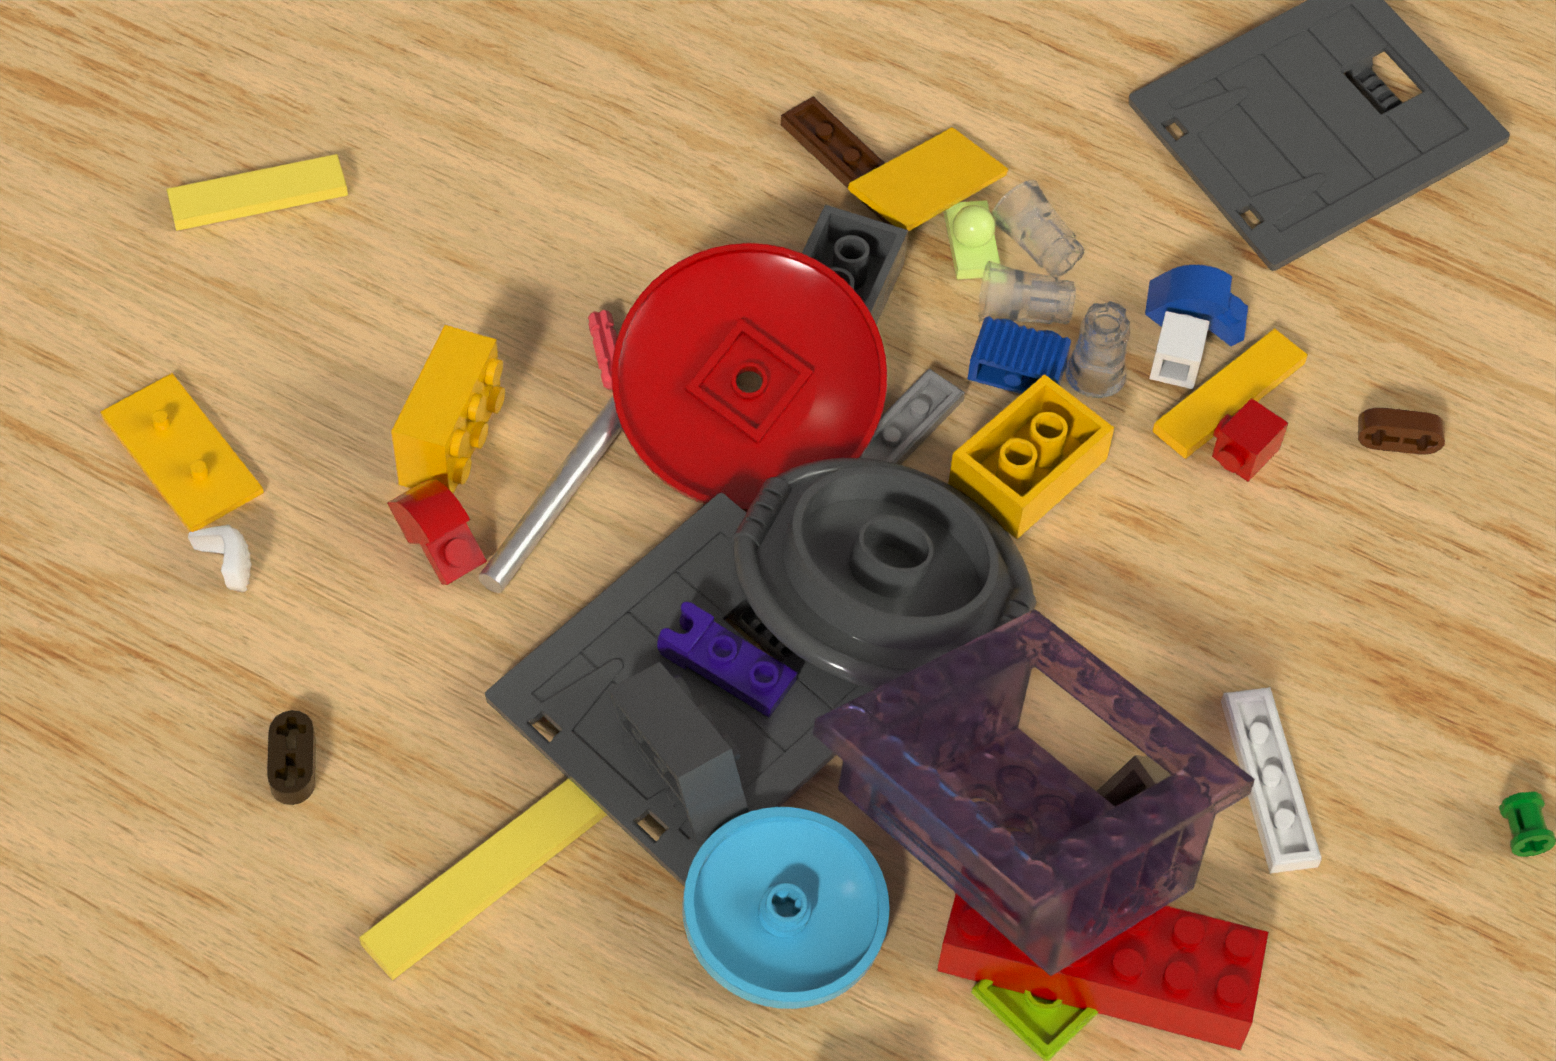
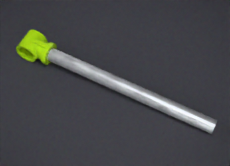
M613 395L479 574V581L490 591L501 593L621 431L622 427L616 413Z

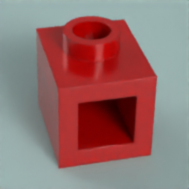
M1251 398L1234 416L1230 414L1224 416L1215 428L1213 436L1217 440L1212 457L1224 469L1236 473L1249 482L1280 450L1288 422Z

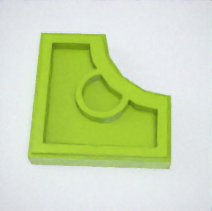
M987 979L979 981L971 991L977 999L1044 1061H1050L1099 1014V1011L1089 1007L1084 1010L1062 1004L1063 1000L1057 999V1001L1053 1002L1034 997L1027 990L1023 994L992 986L994 981Z

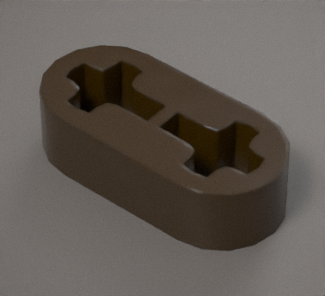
M290 710L277 715L270 723L267 777L271 794L274 798L283 804L295 805L307 800L314 791L316 737L313 723L308 715L301 711ZM291 729L299 730V734L296 736V749H288L285 737H288L289 730ZM295 765L298 774L295 786H285L284 781L288 778V766Z

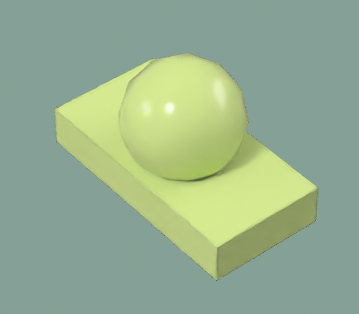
M987 200L959 202L945 210L944 218L956 279L1000 277L1001 264L994 235L995 219L989 211Z

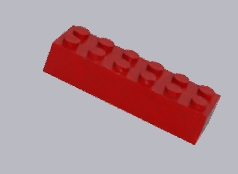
M965 854L937 971L977 982L987 979L994 981L992 986L1023 994L1027 990L1034 997L1053 1002L1057 1001V999L1063 1000L1062 1004L1084 1010L1089 1007L1099 1011V1014L1241 1051L1253 1023L1269 932Z

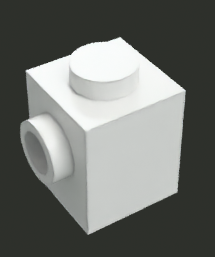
M1166 311L1149 379L1193 389L1210 321L1194 318L1187 314Z

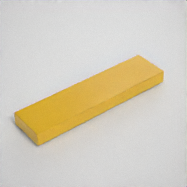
M1274 328L1154 423L1152 432L1184 459H1187L1214 437V430L1224 416L1227 414L1234 416L1251 398L1258 402L1305 364L1308 354Z

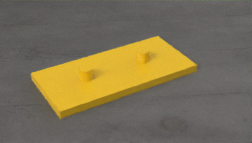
M951 127L850 182L847 190L894 226L910 231L1007 175L1008 168Z
M173 373L100 411L101 417L189 532L205 527L264 493L260 483Z

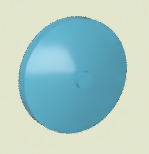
M771 807L751 811L730 820L717 829L700 847L693 859L685 882L682 901V915L687 939L695 956L708 974L721 986L742 999L762 1006L780 1009H797L819 1005L840 996L853 987L870 969L881 949L886 936L890 911L888 890L883 873L866 845L852 831L839 822L820 813L794 807Z

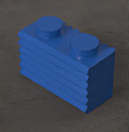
M990 316L984 318L971 355L967 380L1019 394L1026 391L1044 374L1060 385L1067 364L1071 340L1068 337L1062 338L1059 334L1050 330L1036 331L1034 328L1027 329L1025 325L1019 327L1009 319L997 318L993 320Z

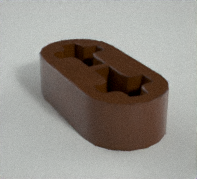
M1371 408L1362 412L1358 417V441L1366 448L1374 450L1428 455L1436 453L1445 445L1444 421L1438 415L1427 412Z

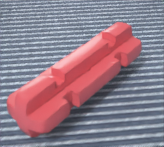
M608 310L594 311L588 317V325L591 336L594 339L593 345L598 366L602 372L603 386L612 390V360L617 333L613 327L612 314Z

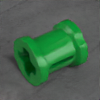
M1520 792L1505 798L1499 806L1500 814L1508 820L1513 837L1510 841V848L1514 855L1520 857L1536 856L1547 852L1556 845L1555 834L1547 829L1542 812L1545 802L1540 793Z

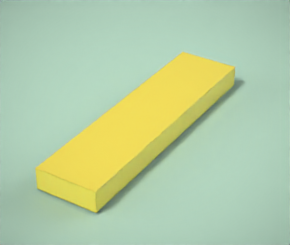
M338 154L166 189L176 231L348 196Z

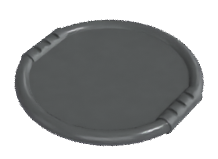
M832 458L808 462L793 467L775 477H770L763 483L731 538L734 566L739 584L753 611L766 628L782 644L811 665L834 677L873 690L907 695H931L967 688L986 680L1000 670L1009 667L1037 603L1031 577L1021 553L1006 530L991 514L953 486L934 476L896 463L865 458Z

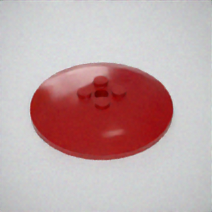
M741 243L713 247L695 253L665 270L647 286L630 308L618 334L612 360V392L616 413L629 444L640 460L666 485L692 500L707 504L717 494L723 493L745 512L748 511L765 480L770 477H775L793 467L808 462L832 458H860L877 430L887 392V364L882 338L869 309L859 295L843 278L819 261L800 252L769 244ZM747 371L757 373L763 382L760 389L752 393L743 392L736 384L738 376Z

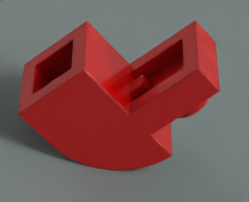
M425 480L387 502L408 543L421 545L442 585L452 583L487 562L466 523L470 521L468 514L455 495L439 480Z

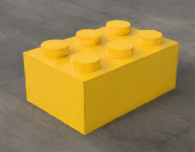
M444 325L391 430L399 485L413 488L425 480L436 479L447 486L454 494L458 484H465L471 470V456L475 448L481 449L488 434V421L492 413H499L505 398V388L500 387L503 361L498 359L497 339Z
M1044 374L953 452L948 484L982 506L1009 534L1018 539L1107 460L1114 427Z

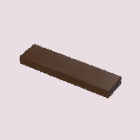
M814 96L781 115V126L847 188L850 182L885 164L883 160ZM865 204L881 221H883L886 224L893 225L880 214H878L875 210H873L871 207Z

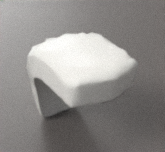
M230 525L215 526L189 532L188 539L195 550L224 554L221 572L226 587L229 590L245 592L247 590L246 586L249 584L252 564L250 562L248 545L243 535Z

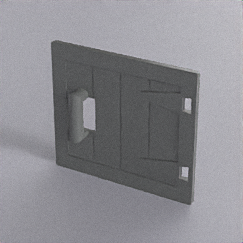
M1307 0L1129 95V105L1272 271L1280 269L1507 144L1510 136L1502 124L1384 0ZM1385 52L1422 93L1402 103L1372 70L1373 57ZM1175 123L1185 135L1176 141L1165 127ZM1248 210L1261 222L1254 229H1251L1240 216Z
M723 493L717 494L485 692L486 701L684 887L693 859L705 842L699 845L696 843L690 833L691 827L684 805L680 804L675 808L666 797V792L671 788L656 769L649 771L619 725L608 689L658 662H661L672 677L680 675L691 692L694 704L697 706L703 703L711 713L718 733L722 735L727 732L734 740L741 759L735 763L749 812L783 805L902 695L869 689L834 677L797 656L766 628L747 601L739 584L734 566L731 538L746 512ZM683 602H690L712 615L714 622L750 643L725 621L726 618H729L776 660L797 672L796 682L770 718L690 668L683 669L660 654L657 648V640L662 629L669 628L679 634L688 633L679 625L682 614L680 609ZM543 716L560 731L553 737L551 742L532 726ZM648 814L666 829L657 841L637 824Z

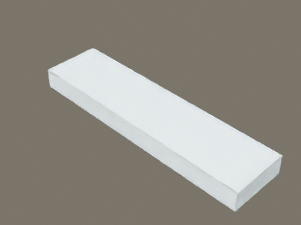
M1271 688L1224 693L1221 699L1222 708L1270 874L1319 867L1322 860Z

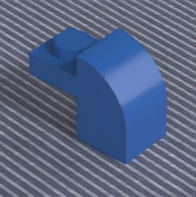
M1184 265L1173 268L1150 280L1145 315L1161 327L1166 311L1187 314L1194 318L1210 321L1208 330L1229 346H1233L1244 340L1248 306L1239 297L1230 292L1232 282L1230 274L1206 265Z

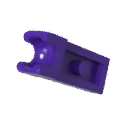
M683 602L680 609L682 614L679 625L688 633L679 634L669 628L662 629L657 640V648L660 654L683 669L690 668L770 718L796 682L797 672L714 622L712 615L690 602Z

